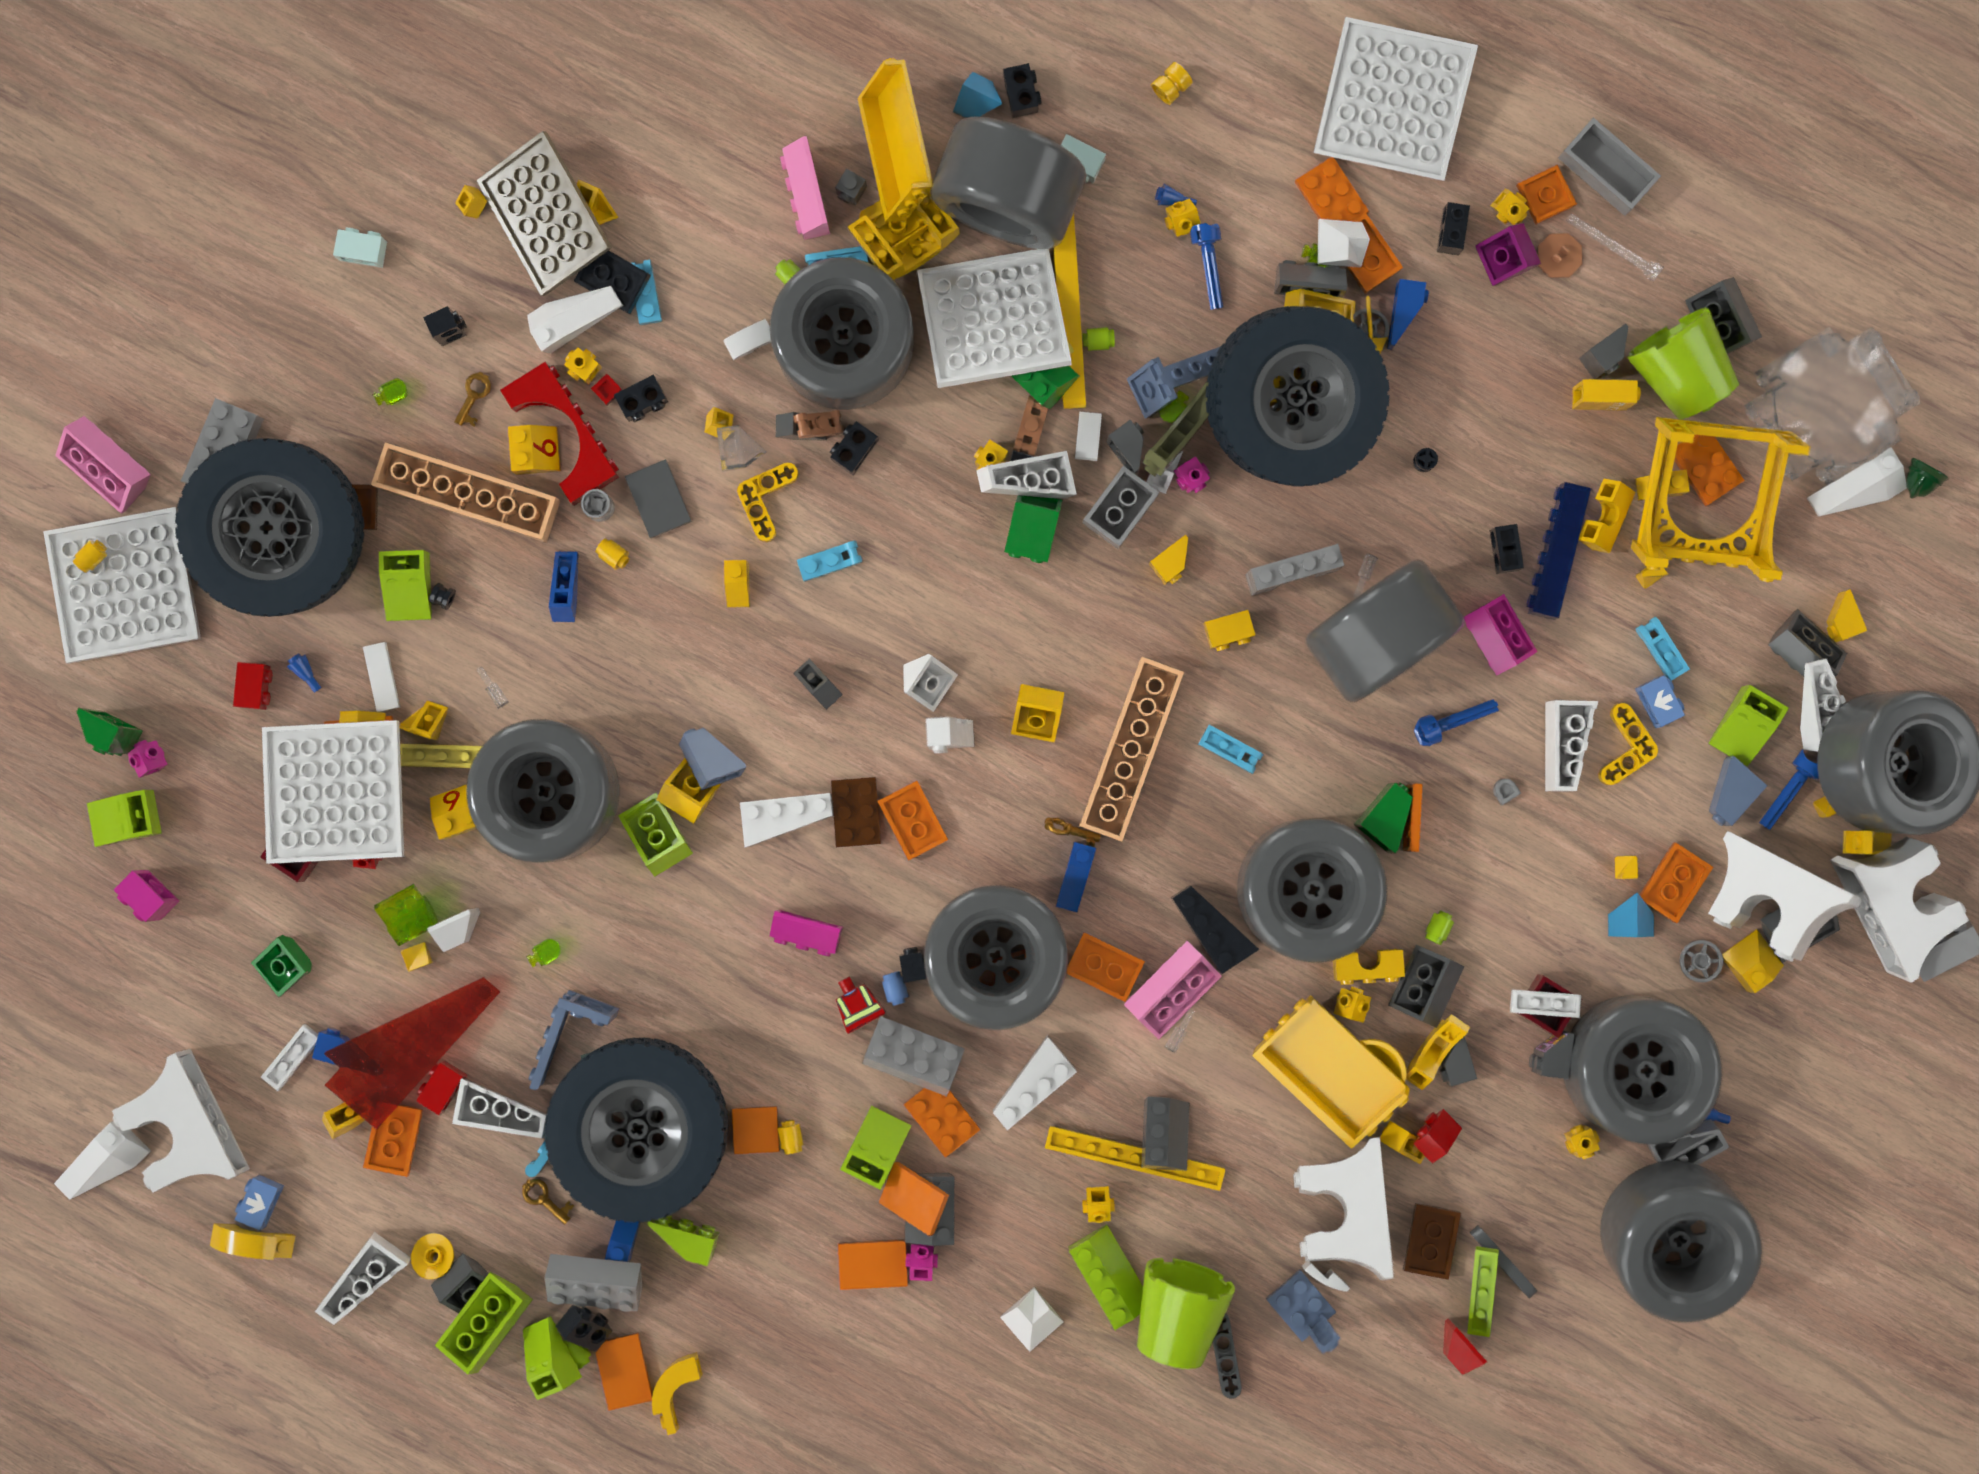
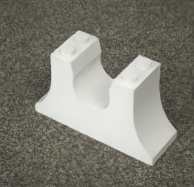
M1727 831L1723 838L1728 852L1727 874L1722 889L1708 914L1714 916V922L1729 929H1732L1733 926L1741 928L1751 917L1752 910L1758 903L1763 900L1774 899L1780 907L1781 920L1778 927L1773 931L1770 947L1776 949L1774 954L1793 962L1794 959L1802 960L1812 940L1824 924L1845 910L1858 908L1862 899Z
M1905 837L1888 849L1871 857L1863 859L1834 857L1830 861L1845 891L1862 899L1858 908L1854 909L1886 972L1912 983L1919 978L1921 966L1932 948L1946 935L1969 921L1965 914V906L1960 901L1932 893L1920 897L1917 902L1913 903V891L1916 884L1923 877L1930 875L1941 864L1937 857L1938 852L1932 844Z
M191 1049L168 1056L162 1074L145 1093L112 1110L114 1114L113 1121L121 1131L159 1121L165 1124L172 1133L173 1146L170 1153L165 1158L153 1162L142 1172L144 1184L148 1189H151L152 1193L192 1175L213 1174L231 1179L250 1170Z
M1370 1138L1361 1151L1343 1161L1325 1165L1299 1166L1297 1172L1293 1174L1294 1187L1299 1188V1193L1313 1196L1318 1194L1332 1195L1340 1201L1344 1209V1221L1339 1229L1333 1232L1319 1231L1303 1238L1304 1242L1300 1243V1255L1305 1257V1262L1325 1260L1347 1261L1369 1269L1380 1280L1394 1278L1380 1138Z

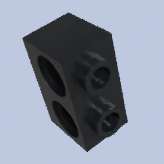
M1029 63L1004 68L1003 79L1012 118L1038 113L1039 105L1042 104L1040 92H1035L1034 84L1037 83L1035 70H1030ZM1017 76H1023L1026 78V81L1024 83H1017L1014 79ZM1027 97L1031 100V103L1023 105L1019 100Z
M1451 202L1445 205L1442 212L1438 239V253L1459 256L1463 251L1470 205Z
M448 306L423 317L432 338L442 347L467 336L464 331L467 326L463 317L459 316L456 310L452 311Z
M654 374L614 394L628 422L632 420L633 422H638L645 418L644 414L650 411H660L665 407L664 404L668 403ZM652 390L658 392L656 399H647L648 392ZM635 400L638 402L636 409H627V404L630 401Z
M857 421L853 425L849 424L843 432L845 437L841 443L836 442L830 450L832 454L830 457L831 461L853 476L879 441L877 435ZM855 434H864L865 440L862 443L854 442L853 437ZM844 451H849L853 454L849 461H842L840 456Z
M1517 524L1494 527L1489 530L1496 574L1523 569L1524 564Z
M917 947L904 949L903 954L899 956L904 983L927 979L923 950L918 951Z
M575 1305L568 1309L556 1325V1328L566 1341L594 1352L600 1348L613 1331L608 1325V1319L603 1314H594L586 1307L580 1308Z

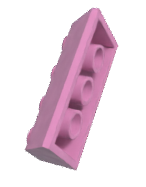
M807 136L801 137L782 148L784 156H781L780 160L783 170L787 169L789 175L788 178H785L788 191H792L794 199H790L793 213L797 212L799 220L795 221L798 234L802 233L804 240L828 235L830 231Z
M85 416L64 427L55 456L121 514L124 513L146 489L151 474Z
M1186 941L1129 998L1124 1006L1159 1040L1222 976L1201 953Z

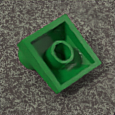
M284 935L277 937L251 962L278 998L286 993L302 977L309 974L312 969L310 959L295 940Z

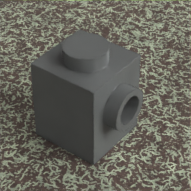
M846 168L835 187L837 197L845 203L849 204L851 202L857 205L867 188L866 179Z

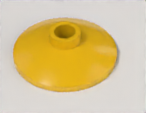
M431 1233L421 1237L415 1243L411 1252L412 1267L424 1279L433 1280L444 1276L450 1270L454 1261L452 1243L441 1234ZM438 1253V1259L434 1261L433 1256Z

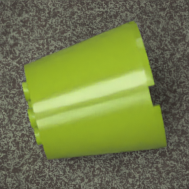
M1707 307L1679 319L1680 324L1671 329H1668L1666 326L1633 348L1627 356L1630 363L1680 420L1691 417L1701 411L1703 413L1709 411L1715 406V403L1730 396L1731 392L1739 385L1711 312Z
M1163 1258L1149 1260L1145 1267L1137 1338V1348L1148 1358L1167 1366L1181 1369L1201 1367L1235 1292L1234 1284L1229 1281L1226 1283L1223 1280L1224 1276L1217 1271L1190 1261L1173 1258L1172 1262H1164Z

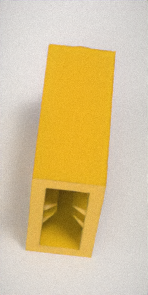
M1583 379L1573 387L1572 410L1626 411L1640 400L1641 389L1638 387V380Z

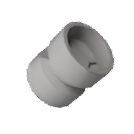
M591 489L583 495L581 500L583 512L597 522H604L610 519L614 513L615 504L613 500L602 490Z

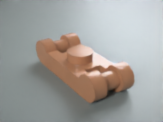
M1030 395L1013 451L1020 452L1021 450L1028 452V455L1035 456L1048 408L1042 406ZM1032 408L1041 410L1040 415L1031 414ZM1024 436L1032 438L1031 444L1023 442Z
M840 410L809 414L800 413L793 416L794 422L798 424L799 430L797 433L799 438L834 436L843 434L845 431L844 425H841L839 419L841 418Z

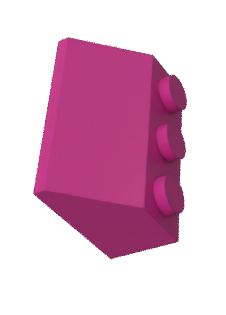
M1505 594L1464 616L1467 628L1472 632L1479 649L1483 651L1490 668L1495 672L1496 676L1537 653L1535 646Z
M776 910L774 911L769 937H773L774 942L787 945V942L795 943V948L808 951L809 947L818 949L817 954L830 957L831 953L836 954L843 927Z

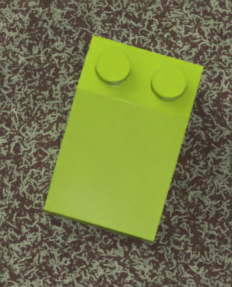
M657 792L618 815L643 862L654 877L693 854L665 805L656 800L658 797Z

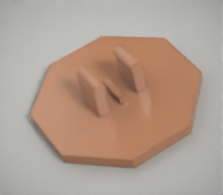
M1569 233L1549 234L1537 247V255L1541 262L1538 267L1550 278H1569L1582 265V245Z

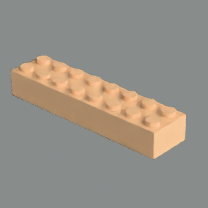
M389 443L384 444L371 483L377 489L545 543L548 541L560 504V500L554 496Z
M1144 657L1140 658L1081 818L1080 827L1120 842L1123 841L1183 677V671Z

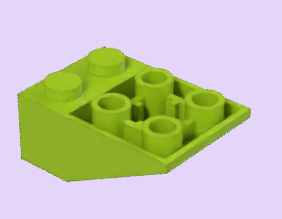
M425 550L380 551L379 576L386 621L432 620L431 603H429L431 595L430 553Z
M1752 685L1742 686L1708 744L1728 756H1735L1748 767L1777 729L1789 708Z
M144 789L87 803L95 847L162 834L154 790Z
M871 1105L840 1170L881 1190L912 1125Z
M671 1215L648 1221V1225L684 1260L704 1266L709 1265L713 1258L720 1233L715 1231V1227L704 1224L702 1227L693 1225L694 1222L688 1219L681 1218L680 1221L671 1219Z
M551 1316L523 1328L526 1378L537 1400L564 1390L582 1377Z

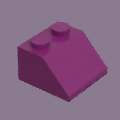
M1524 223L1511 225L1475 245L1492 286L1524 274L1541 264Z

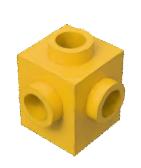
M1506 188L1490 205L1498 212L1496 217L1505 225L1508 222L1512 225L1521 223L1527 216L1526 212L1530 209L1525 205L1527 200L1520 193L1513 194Z
M1190 198L1182 202H1175L1172 206L1165 208L1167 217L1164 218L1168 230L1174 232L1176 237L1189 234L1192 226L1201 224L1197 208Z
M578 347L575 351L572 350L565 358L566 363L564 364L569 369L567 371L568 375L576 381L580 378L588 385L602 369V366L594 360L596 356L588 349L582 351Z
M989 439L985 447L980 446L974 455V458H976L975 465L978 466L976 470L989 465L1005 463L1004 460L1008 456V451ZM993 458L994 461L988 462L987 459Z
M1351 986L1350 990L1341 988L1333 1014L1364 1023L1372 997L1363 995L1364 990Z
M1580 1124L1572 1127L1569 1132L1564 1133L1567 1140L1565 1141L1567 1150L1578 1158H1590L1595 1155V1151L1600 1150L1598 1145L1600 1138L1595 1129L1592 1130L1590 1127ZM1586 1139L1587 1144L1582 1146V1141Z
M1109 1186L1086 1188V1200H1082L1083 1214L1087 1213L1088 1222L1102 1223L1111 1221V1212H1115L1114 1198H1110Z

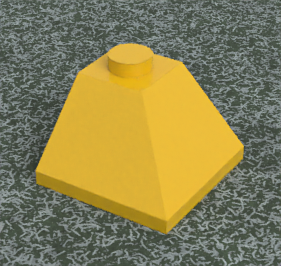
M1757 929L1722 954L1724 962L1746 992L1757 993L1772 982L1784 966Z

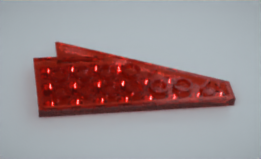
M482 977L327 1050L324 1055L340 1067V1069L324 1086L377 1130L501 991L485 977Z

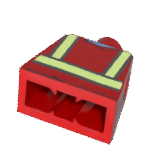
M850 976L838 982L844 995L838 997L836 1002L847 1034L886 1014L885 1008L865 983L855 987Z

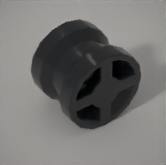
M1431 448L1421 449L1413 458V465L1420 472L1430 471L1438 462V455Z
M437 583L432 590L429 603L433 605L439 604L443 609L448 610L455 598L456 590L444 588L443 584Z

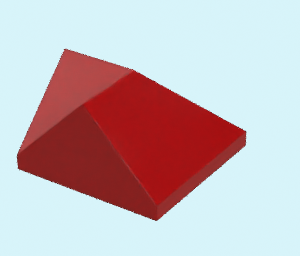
M1447 1318L1444 1326L1443 1354L1462 1375L1487 1363L1470 1341Z

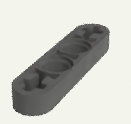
M1478 1225L1469 1232L1482 1247L1499 1249L1498 1265L1529 1299L1537 1292V1289Z
M1225 1313L1222 1328L1223 1330L1228 1329V1332H1217L1213 1340V1348L1221 1391L1225 1397L1234 1399L1240 1395L1242 1387L1228 1314ZM1222 1336L1229 1339V1345L1226 1348H1219L1217 1346V1340ZM1225 1359L1233 1361V1367L1229 1371L1221 1368V1362ZM1222 1376H1231L1233 1385H1237L1233 1390L1234 1392L1230 1393L1228 1389H1225L1229 1385L1227 1377L1222 1379Z

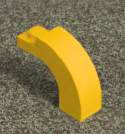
M1843 831V853L1876 855L1891 847L1892 833Z
M1452 1014L1446 1020L1442 1019L1437 1028L1430 1032L1407 1068L1406 1080L1423 1090L1434 1080L1442 1061L1453 1046L1468 1033L1470 1026Z
M214 1223L210 1246L227 1254L266 1260L292 1258L295 1235L256 1232L241 1228L236 1224Z
M697 1352L672 1362L664 1370L654 1388L652 1412L653 1415L662 1413L660 1422L662 1429H666L667 1435L675 1434L679 1429L673 1404L675 1390L685 1383L701 1379L703 1375Z

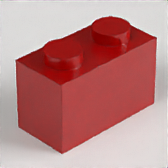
M237 662L233 707L266 710L271 699L270 692H268L269 683L273 679V672L270 670L271 666Z
M447 1061L440 1062L439 1064L436 1063L429 1072L431 1076L427 1083L424 1082L417 1091L419 1097L416 1102L438 1116L445 1112L459 1090L461 1079L467 1077L466 1073Z
M1444 1109L1438 1113L1432 1112L1424 1120L1426 1124L1417 1131L1418 1137L1413 1143L1431 1163L1436 1162L1449 1152L1462 1130V1127Z

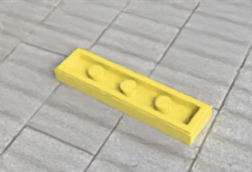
M400 744L401 766L471 768L473 760L482 746Z

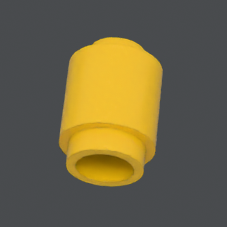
M604 538L595 550L598 557L615 570L623 569L630 560L628 557L629 552L612 539Z
M89 540L75 554L76 558L73 560V563L85 573L89 570L93 571L107 556L105 552L107 548L99 540L95 542Z
M794 1120L781 1122L782 1126L777 1128L781 1149L784 1150L785 1155L801 1152L802 1145L804 1144L800 1123H795Z

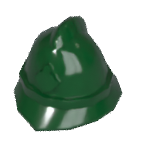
M1911 458V465L1909 466L1906 479V487L1911 499L1925 497L1939 486H1942L1943 482L1949 480L1948 476L1916 458Z

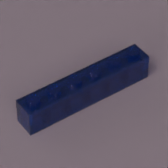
M1564 482L1559 487H1556L1553 499L1556 500L1555 506L1551 508L1548 516V521H1551L1549 530L1546 529L1543 536V543H1545L1544 551L1539 553L1537 564H1540L1539 571L1534 574L1532 586H1535L1533 595L1530 594L1527 600L1528 614L1551 620L1559 618L1591 488L1569 482Z

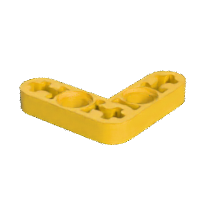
M783 463L740 483L737 488L738 496L757 538L762 542L772 541L776 536V530L761 497L788 486L798 479V469L792 463ZM785 468H789V470H794L791 479H788L787 476H784L780 478L782 483L778 484V479L774 474L775 472L778 471V475L780 476L785 473ZM767 476L772 477L774 485L771 488H764L762 486L763 478ZM744 487L753 488L754 490L751 491V495L754 500L758 497L759 501H753L746 506L745 503L750 501L746 494L742 495ZM756 505L763 509V514L758 518L752 517L750 513L751 508ZM763 521L767 529L771 528L772 531L769 532V537L760 536L762 532L761 525L755 526V522Z
M1626 703L1614 705L1611 708L1610 716L1631 748L1600 769L1598 777L1605 785L1617 784L1653 760L1658 754L1656 743L1633 709ZM1618 708L1621 710L1625 709V718L1627 720H1630L1632 718L1633 722L1627 723L1625 726H1623L1622 723H1626V721L1623 717H1617V714L1619 713ZM1633 725L1637 726L1640 730L1637 738L1630 737L1628 733L1629 728ZM1645 737L1646 740L1642 741V743L1646 747H1651V750L1649 751L1650 756L1648 754L1643 755L1642 751L1644 750V747L1642 746V744L1636 745L1635 742H1638ZM1627 756L1631 757L1634 761L1631 769H1626L1622 764L1623 759ZM1617 763L1618 769L1621 772L1615 773L1612 776L1613 780H1606V770L1614 771L1615 769H1617V767L1614 764Z

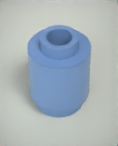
M900 971L883 975L884 981L882 985L887 1003L892 1002L893 1006L905 1003V998L909 997Z

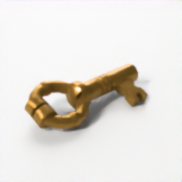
M479 372L471 374L466 379L465 389L468 396L454 423L462 426L464 422H469L471 426L475 427L474 421L477 422L478 419L471 418L469 411L476 400L484 398L490 393L491 382L488 375H483L484 373ZM474 379L482 380L481 382L486 384L482 393L471 389Z
M1048 817L1045 819V829L1056 835H1073L1086 839V845H1091V847L1095 846V842L1098 843L1100 841L1101 834L1074 827L1060 818ZM1053 823L1063 826V830L1054 828Z
M528 1179L526 1184L524 1183L521 1186L523 1188L522 1196L526 1203L543 1205L564 1225L571 1219L567 1214L575 1206L573 1204L570 1206L571 1202L568 1200L565 1207L561 1209L549 1199L548 1187L544 1181ZM535 1184L539 1185L543 1190V1194L536 1200L528 1196V1192Z

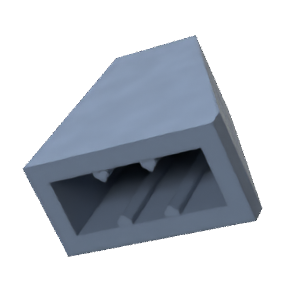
M690 729L683 734L679 746L701 790L740 777L746 769L745 763L706 729Z
M1727 756L1724 759L1709 808V812L1713 815L1712 819L1720 826H1733L1767 787L1761 779L1735 756Z

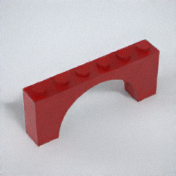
M544 362L503 387L500 391L511 409L515 412L532 406H547L563 412L574 423L580 442L579 457L572 472L559 485L570 503L575 506L581 502L583 495L591 489L601 490L617 480L619 476L616 472L619 471V468L613 459L608 460L604 454L607 452V449L601 440L597 442L593 434L596 432L590 422L585 423L581 415L584 412L577 402L575 404L572 403L569 398L572 396V393L567 385L560 384L557 379L560 377V374L555 366L552 365L550 367Z

